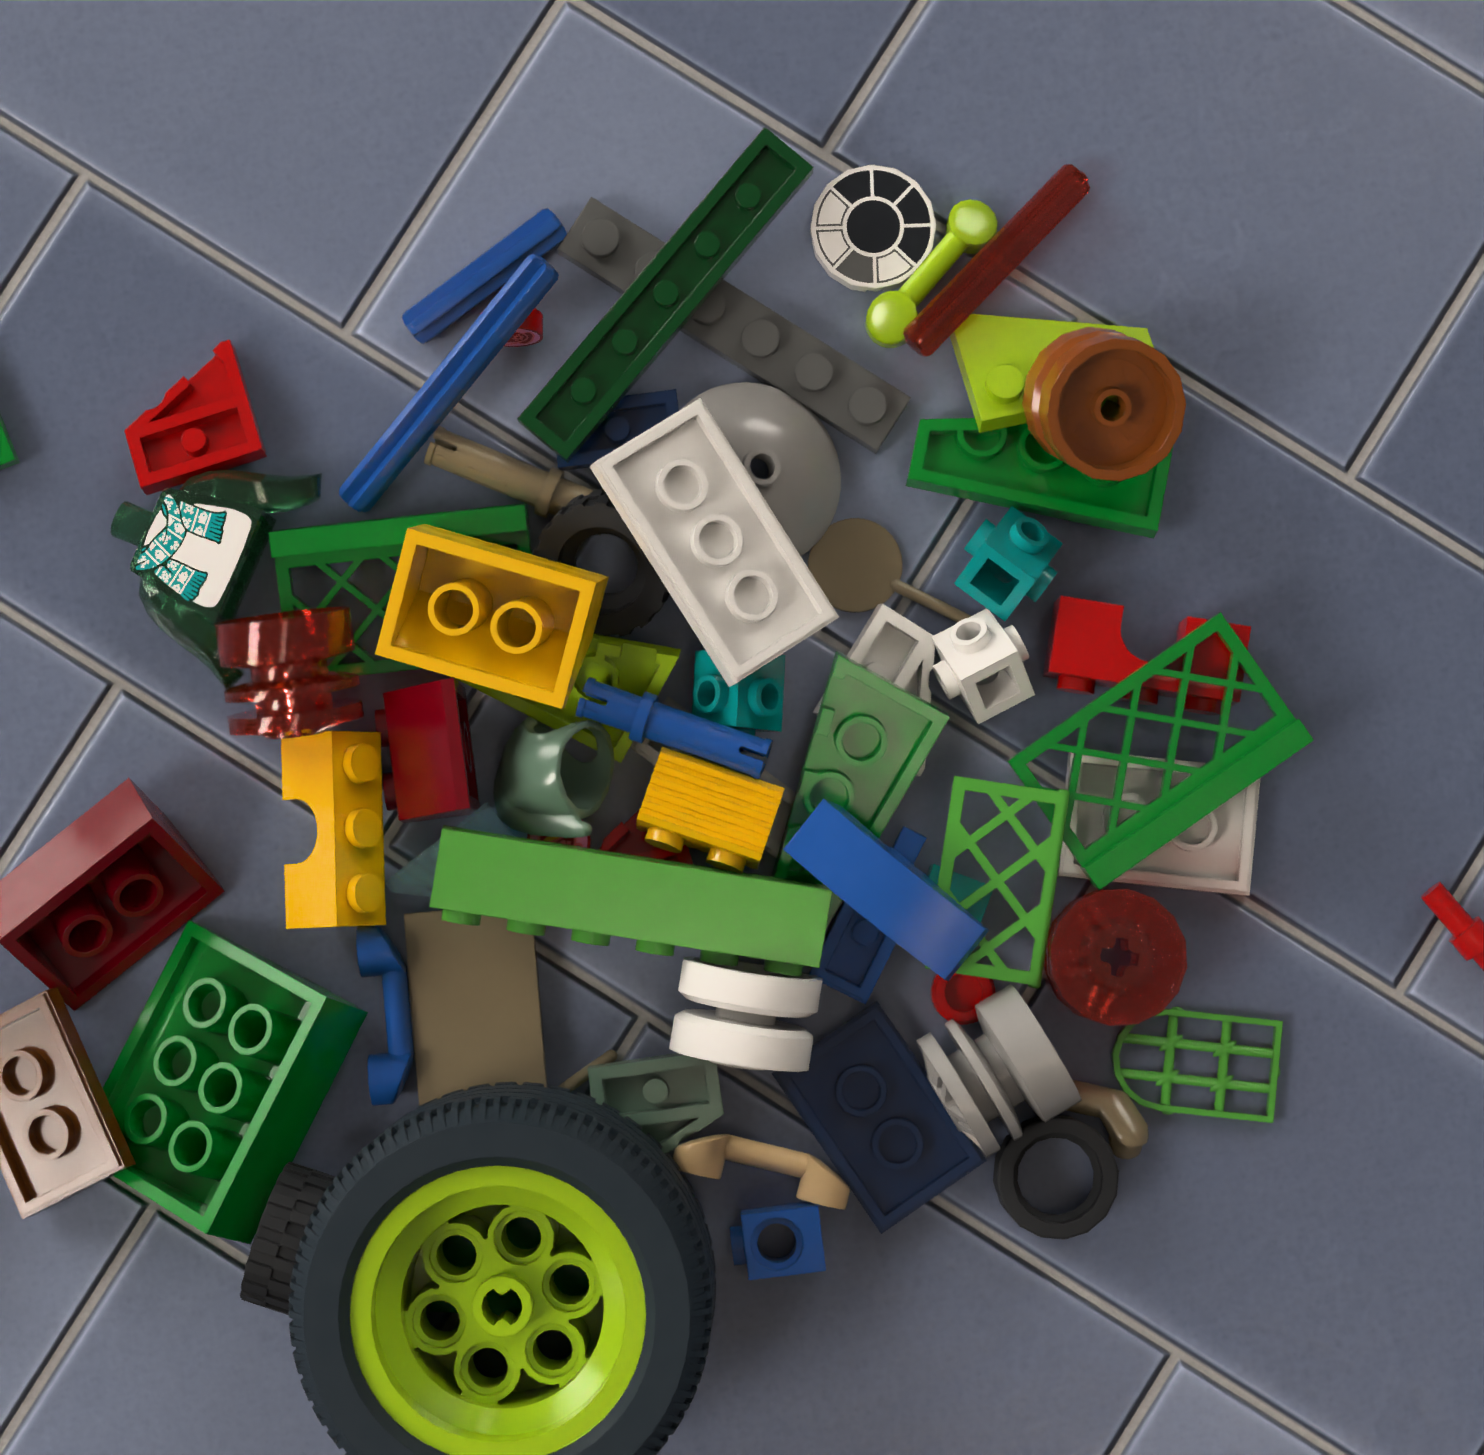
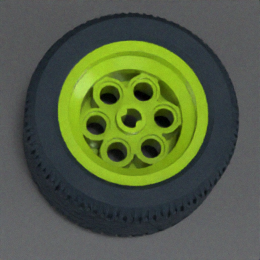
M497 1082L495 1086H491L488 1083L469 1087L465 1091L460 1089L445 1094L440 1099L435 1098L419 1106L416 1110L410 1111L394 1122L393 1125L389 1126L355 1155L350 1163L345 1165L333 1179V1184L327 1187L317 1203V1209L312 1212L304 1229L306 1236L304 1235L300 1240L295 1256L298 1263L293 1266L290 1288L294 1292L289 1294V1318L293 1319L289 1323L291 1345L296 1347L293 1356L297 1372L303 1375V1378L300 1380L308 1401H313L314 1403L312 1409L321 1425L327 1426L329 1429L327 1434L339 1449L343 1448L346 1451L345 1455H657L668 1442V1435H673L684 1418V1411L688 1410L702 1377L706 1356L708 1355L715 1310L716 1266L714 1251L711 1250L712 1240L708 1224L704 1223L705 1215L698 1198L693 1197L694 1190L686 1176L679 1173L680 1167L668 1152L664 1154L661 1150L663 1146L650 1133L645 1135L641 1131L643 1127L626 1116L624 1119L619 1115V1110L604 1102L600 1105L595 1102L596 1098L583 1093L571 1094L570 1089L554 1085L546 1088L542 1083L524 1082L522 1085H518L517 1082ZM517 1217H524L534 1221L541 1233V1243L531 1249H520L514 1246L506 1233L507 1223ZM454 1235L464 1236L469 1239L476 1250L475 1263L470 1266L459 1267L448 1262L442 1248L444 1239ZM571 1264L580 1267L589 1279V1288L580 1295L570 1296L562 1293L554 1282L553 1273L557 1268ZM494 1289L497 1293L503 1295L512 1289L521 1299V1313L515 1316L512 1312L506 1310L499 1316L496 1315L488 1306V1292ZM434 1301H445L453 1305L459 1314V1327L451 1331H441L433 1327L427 1318V1305ZM548 1330L561 1331L571 1341L573 1351L565 1359H549L538 1348V1335ZM483 1348H493L499 1351L506 1359L508 1365L507 1372L497 1378L482 1375L475 1367L473 1361L474 1353Z

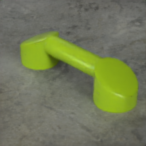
M971 199L960 201L954 205L948 216L946 235L898 291H887L872 301L867 311L865 327L868 336L874 343L885 348H896L905 344L912 337L915 330L918 314L916 308L963 253H979L990 246L997 232L998 222L995 213L988 205Z

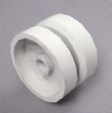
M697 956L683 958L678 991L686 999L716 1007V1010L685 1009L676 1013L672 1027L670 1050L690 1057L708 1060L715 1064L740 1069L787 1072L809 1070L813 1035L801 1026L776 1020V1017L806 1018L818 1012L822 978L803 972L802 976L777 974L763 970L764 965L743 961H738V966H726L699 960L700 957Z

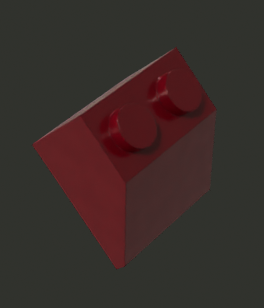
M448 678L383 693L385 709L375 710L376 732H381V748L390 747L393 772L383 773L382 775L387 811L397 810L398 819L403 823L480 814L481 809L465 687L455 678Z

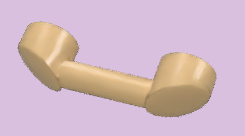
M717 1134L682 1143L675 1148L673 1155L674 1161L680 1167L679 1171L707 1178L721 1179L725 1160L800 1178L796 1198L826 1207L846 1210L850 1194L849 1186L830 1167L809 1153L730 1134Z

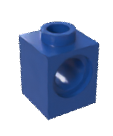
M805 1201L741 1209L742 1225L729 1227L734 1266L747 1264L748 1280L826 1271L818 1204ZM771 1224H783L793 1231L795 1244L787 1255L776 1258L762 1252L757 1241L759 1234L765 1227Z

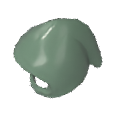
M527 717L515 728L503 748L494 780L493 794L498 818L512 830L530 835L563 838L590 836L592 826L582 821V819L591 816L600 808L609 791L614 769V750L610 735L605 728L598 722L585 720L552 731L547 725L532 717ZM584 728L592 732L596 738L598 748L596 757L591 762L586 763L578 761L565 749L570 738Z

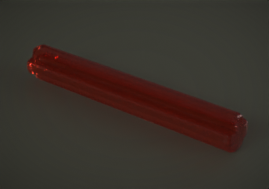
M1072 164L1063 165L904 328L903 335L908 346L923 357L932 355L1087 195L1090 186L1088 184L1089 179L1085 173L1078 170Z

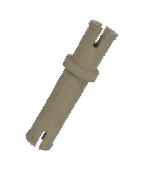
M438 426L433 435V438L436 439L435 443L430 441L424 459V464L433 465L535 507L534 514L547 518L549 513L556 515L573 498L581 494L587 496L593 492L590 488L565 479V472L552 467L549 472L447 431L442 426Z

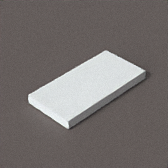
M701 398L598 459L590 466L595 477L729 687L839 618Z

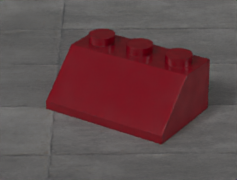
M128 778L0 880V944L49 989L58 988L64 1002L75 1012L225 891L168 817Z

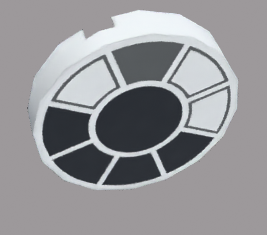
M867 165L849 169L826 185L814 204L810 233L815 257L831 278L851 290L863 292L867 290L887 291L902 286L931 253L936 221L930 199L915 180L895 168Z

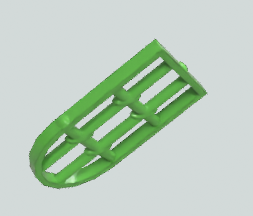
M1178 1006L1171 1009L1147 1010L1130 1019L1117 1034L1111 1053L1113 1074L1122 1091L1127 1093L1133 1101L1141 1106L1161 1111L1166 1115L1183 1113L1273 1123L1277 1080L1280 1076L1279 1058L1283 1021L1186 1011ZM1168 1015L1166 1037L1129 1033L1136 1024L1149 1017ZM1178 1017L1222 1021L1220 1043L1182 1039V1034L1177 1035ZM1232 1022L1274 1026L1272 1048L1236 1045V1040L1231 1041ZM1130 1043L1160 1047L1159 1051H1165L1163 1072L1120 1068L1119 1054L1122 1044ZM1175 1048L1214 1052L1213 1057L1219 1056L1217 1078L1178 1074L1180 1070H1173ZM1229 1054L1270 1058L1269 1083L1232 1080L1233 1075L1227 1076ZM1124 1078L1154 1081L1156 1086L1162 1085L1160 1104L1140 1098L1128 1087ZM1172 1083L1210 1087L1209 1091L1215 1092L1214 1110L1170 1105ZM1226 1089L1267 1093L1266 1115L1224 1111Z

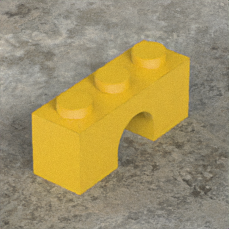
M323 731L281 736L282 800H303L312 809L317 823V839L311 855L301 863L284 864L286 929L386 925L381 732Z

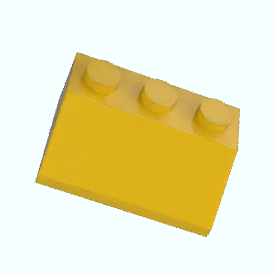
M428 524L407 528L375 655L563 709L592 641L609 576Z

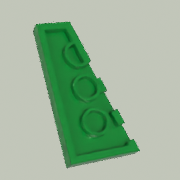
M975 418L920 419L906 486L1006 508L1013 506L1017 510L1154 539L1158 532L1173 447L1167 457L1145 474L1122 481L1092 479L1044 451L1029 431L1027 423L979 433Z
M836 651L771 877L824 885L783 850L823 798L842 806L876 837L880 838L950 718L948 713ZM834 892L831 895L826 928L843 901Z

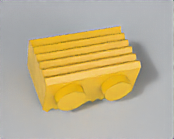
M662 747L637 816L636 828L647 832L644 840L657 848L681 853L683 846L686 845L708 853L706 862L716 868L739 874L743 873L745 865L751 869L758 870L785 788Z

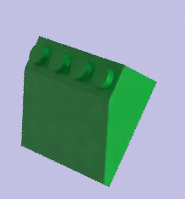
M188 920L103 1086L104 1093L136 1162L135 1165L113 1176L205 1234L251 1244L280 1173H282L284 1166L288 1162L294 1160L368 1012L324 987L198 923Z

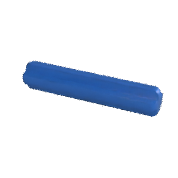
M548 208L540 210L406 310L402 315L405 326L421 344L428 343L503 287L527 256L534 254L543 257L559 245L567 235L564 226Z

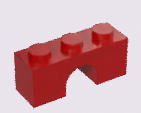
M1061 595L1054 602L1043 677L1058 679L1057 690L1094 695L1096 685L1111 688L1146 664L1148 661L1134 656L1123 642L1121 624L1124 606ZM1191 616L1184 618L1178 624L1176 642L1208 619ZM1229 623L1248 650L1251 626ZM1216 632L1195 646L1191 674L1226 679L1231 653ZM1184 654L1163 669L1181 672ZM1238 664L1236 681L1243 682L1244 671ZM1153 675L1142 683L1138 704L1157 705L1159 696L1176 698L1180 679ZM1189 681L1184 711L1205 715H1220L1225 687ZM1234 689L1231 706L1240 702L1242 690ZM1131 691L1120 698V700L1129 702Z

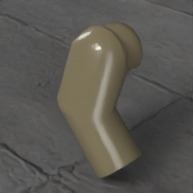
M1073 1080L1082 1100L1066 1111L1100 1118L1109 1133V1146L1112 1148L1113 1154L1121 1159L1137 1157L1141 1152L1142 1146L1148 1141L1149 1132L1147 1123L1129 1095L1121 1090Z

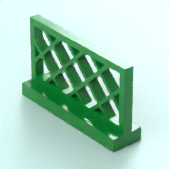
M520 503L279 529L268 532L271 558H275L290 683L423 669L389 658L377 660L356 643L378 615L384 619L386 613L384 607L389 601L392 586L377 603L350 582V577L364 560L378 558L396 572L398 562L392 557L400 556L407 528L421 524H428L497 545L517 544L518 551L532 554L528 505ZM353 561L343 575L329 565ZM316 565L337 583L314 610L294 594L291 568ZM342 588H345L372 610L351 638L321 615ZM296 607L309 617L300 629H298ZM316 622L340 641L344 647L329 665L303 668L300 640ZM350 650L364 660L340 664Z
M1219 612L1011 757L1007 762L1024 786L1057 791L1058 789L1042 787L1026 764L1047 749L1074 753L1068 784L1070 796L1063 842L1077 860L1080 868L1092 885L1100 890L1311 743L1314 739L1300 719H1296L1227 620ZM1216 632L1231 653L1226 679L1191 674L1195 646ZM1184 654L1181 672L1163 669ZM1238 664L1252 684L1236 681ZM1153 675L1180 679L1173 717L1137 711L1141 685ZM1189 681L1225 687L1218 725L1182 719ZM1234 689L1259 693L1274 716L1252 731L1228 727ZM1131 691L1128 709L1110 706ZM1100 712L1127 716L1120 754L1084 748L1088 721ZM1136 718L1172 724L1165 762L1129 756ZM1181 726L1217 732L1212 759L1199 768L1174 764ZM1078 728L1075 746L1057 743ZM1226 733L1244 736L1223 751ZM1082 755L1119 761L1112 799L1076 793ZM1128 763L1164 769L1159 796L1146 805L1121 801ZM1173 771L1191 773L1170 788ZM1074 800L1111 806L1106 833L1084 848L1070 828ZM1035 801L1052 825L1054 804ZM1120 808L1136 810L1135 813L1117 825Z

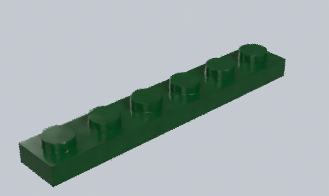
M764 127L517 418L518 422L564 461L569 463L810 178L814 167Z

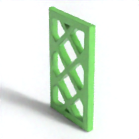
M954 776L937 885L965 910L997 888L1019 918L989 941L984 937L979 943L980 948L971 953L955 973L1028 984L1029 987L1035 989L1041 987L1070 796L1068 790L1059 789L1052 791ZM965 791L988 794L1001 812L971 835L968 834L960 823ZM1001 796L1018 798V800L1008 806ZM1032 801L1055 804L1050 836L1038 845L1014 815ZM1007 820L1029 852L998 874L976 842ZM968 849L991 880L959 902L950 891L954 861L958 855ZM1036 859L1044 870L1040 904L1026 912L1007 887L1005 881ZM1026 927L1034 938L1030 969L1027 971L1007 968L994 949ZM987 955L993 965L976 962Z

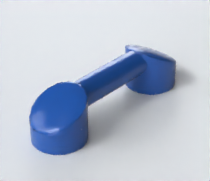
M358 926L356 930V948L360 975L362 978L382 977L388 1053L368 1055L369 1093L373 1106L394 1104L401 1094L414 1059L407 968L396 946L380 926Z

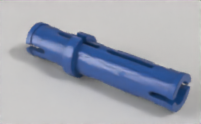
M589 677L582 692L586 693V696L606 702L607 704L601 705L580 697L576 709L577 717H585L629 732V739L641 744L646 738L752 775L755 779L759 780L766 765L764 761L747 756L741 752L747 751L768 759L773 740L763 739L658 703L659 696L649 692H645L641 697L596 681L595 678Z

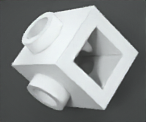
M987 608L932 636L941 659L932 668L941 688L949 700L959 695L978 724L1035 695L1023 664L1024 661L1029 659V654L1019 633L1013 625L1003 629Z

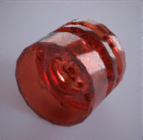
M334 606L284 611L214 623L220 666L230 669H250L251 681L223 691L226 703H255V709L227 716L230 735H253L265 737L266 739L295 738L324 733V731H330V729L342 723L364 717L361 699H332V692L360 685L359 675L348 671H329L327 659L355 650L350 607Z
M1130 889L1091 891L1066 902L1051 918L1042 976L1052 996L1071 1014L1108 1026L1135 1025L1161 1013L1178 994L1187 969L1186 940L1175 917L1153 897ZM1117 938L1121 940V950L1131 953L1130 965L1119 966L1116 976L1111 975V964L1101 961L1100 954L1102 949L1113 948Z

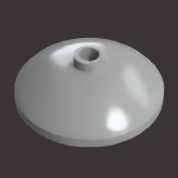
M740 382L721 385L709 389L689 401L684 407L699 398L702 399L800 556L808 552L822 538L830 526L837 510L841 491V471L837 451L820 419L813 411L782 390L759 383ZM752 459H760L766 463L768 467L767 479H759L753 475L750 469Z

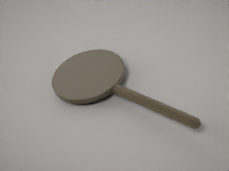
M849 518L835 522L828 527L822 538L810 550L808 568L833 608L850 613L870 611L875 609L878 604L885 603L896 592L955 622L971 617V615L901 581L902 555L899 546L885 528L873 521Z

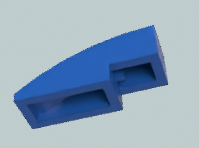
M824 798L783 849L850 907L944 980L949 981L989 932V929L901 853L883 843L842 806Z

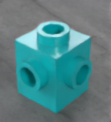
M1011 506L997 526L988 519H985L964 548L973 558L954 584L1005 622L1025 595L1036 602L1051 583L1058 571L1048 564L1063 543L1048 533L1040 522L1025 516Z
M706 650L695 651L692 714L752 735H756V732H782L786 655L778 656L729 687Z

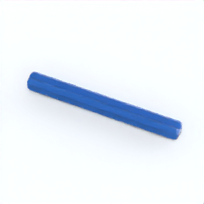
M534 254L527 256L339 488V495L351 508L358 512L371 510L556 283L559 274L545 259Z

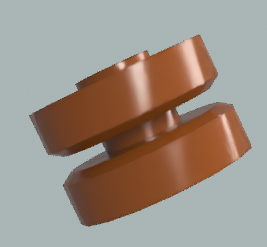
M1085 327L1062 334L1039 353L1026 376L1022 405L1028 429L1044 451L1092 479L1122 481L1147 473L1168 456L1182 432L1186 400L1181 378L1164 354L1144 342L1128 337L1116 330ZM1106 399V402L1104 403L1103 407L1101 408V404H1102L1103 400Z

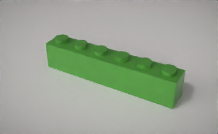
M443 825L429 907L443 909L441 920L457 924L480 926L481 916L483 915L508 919L506 930L521 934L545 936L547 925L572 929L571 940L580 943L609 946L611 936L636 939L635 950L644 953L674 956L675 946L700 949L699 960L708 963L738 966L739 956L764 959L763 970L790 976H802L803 966L820 968L832 891L825 885L745 872L739 874L733 871Z

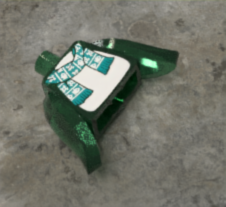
M237 470L208 471L188 478L179 490L165 488L161 492L153 512L131 502L124 501L113 518L111 535L137 546L130 564V571L141 577L139 597L148 617L169 638L208 667L227 693L245 673L243 664L234 646L216 625L230 630L269 540L268 532L273 530L277 521L268 513L295 511L319 500L321 497L322 473L281 476Z

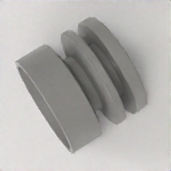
M1012 984L975 1005L977 1018L984 1033L975 1040H972L955 1020L951 1019L944 1024L957 1048V1051L952 1054L945 1055L931 1032L916 1040L923 1054L927 1071L926 1077L959 1132L962 1131L981 1149L986 1158L1001 1150L987 1124L998 1117L1009 1135L1016 1141L1023 1136L1014 1109L1015 1106L1025 1101L1033 1112L1046 1123L1082 1100L1076 1085L1049 1038Z

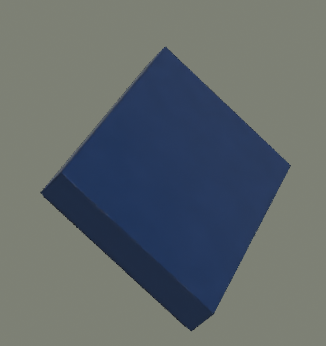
M875 1001L813 1044L808 1071H774L772 1073L881 1234L987 1161L976 1144L962 1131L959 1132L928 1081L926 1071L878 1001Z

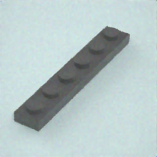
M591 197L557 250L560 256L623 294L666 243ZM725 280L717 286L680 330L765 385L775 387L790 395L813 411L819 419L875 454L911 399L902 391Z

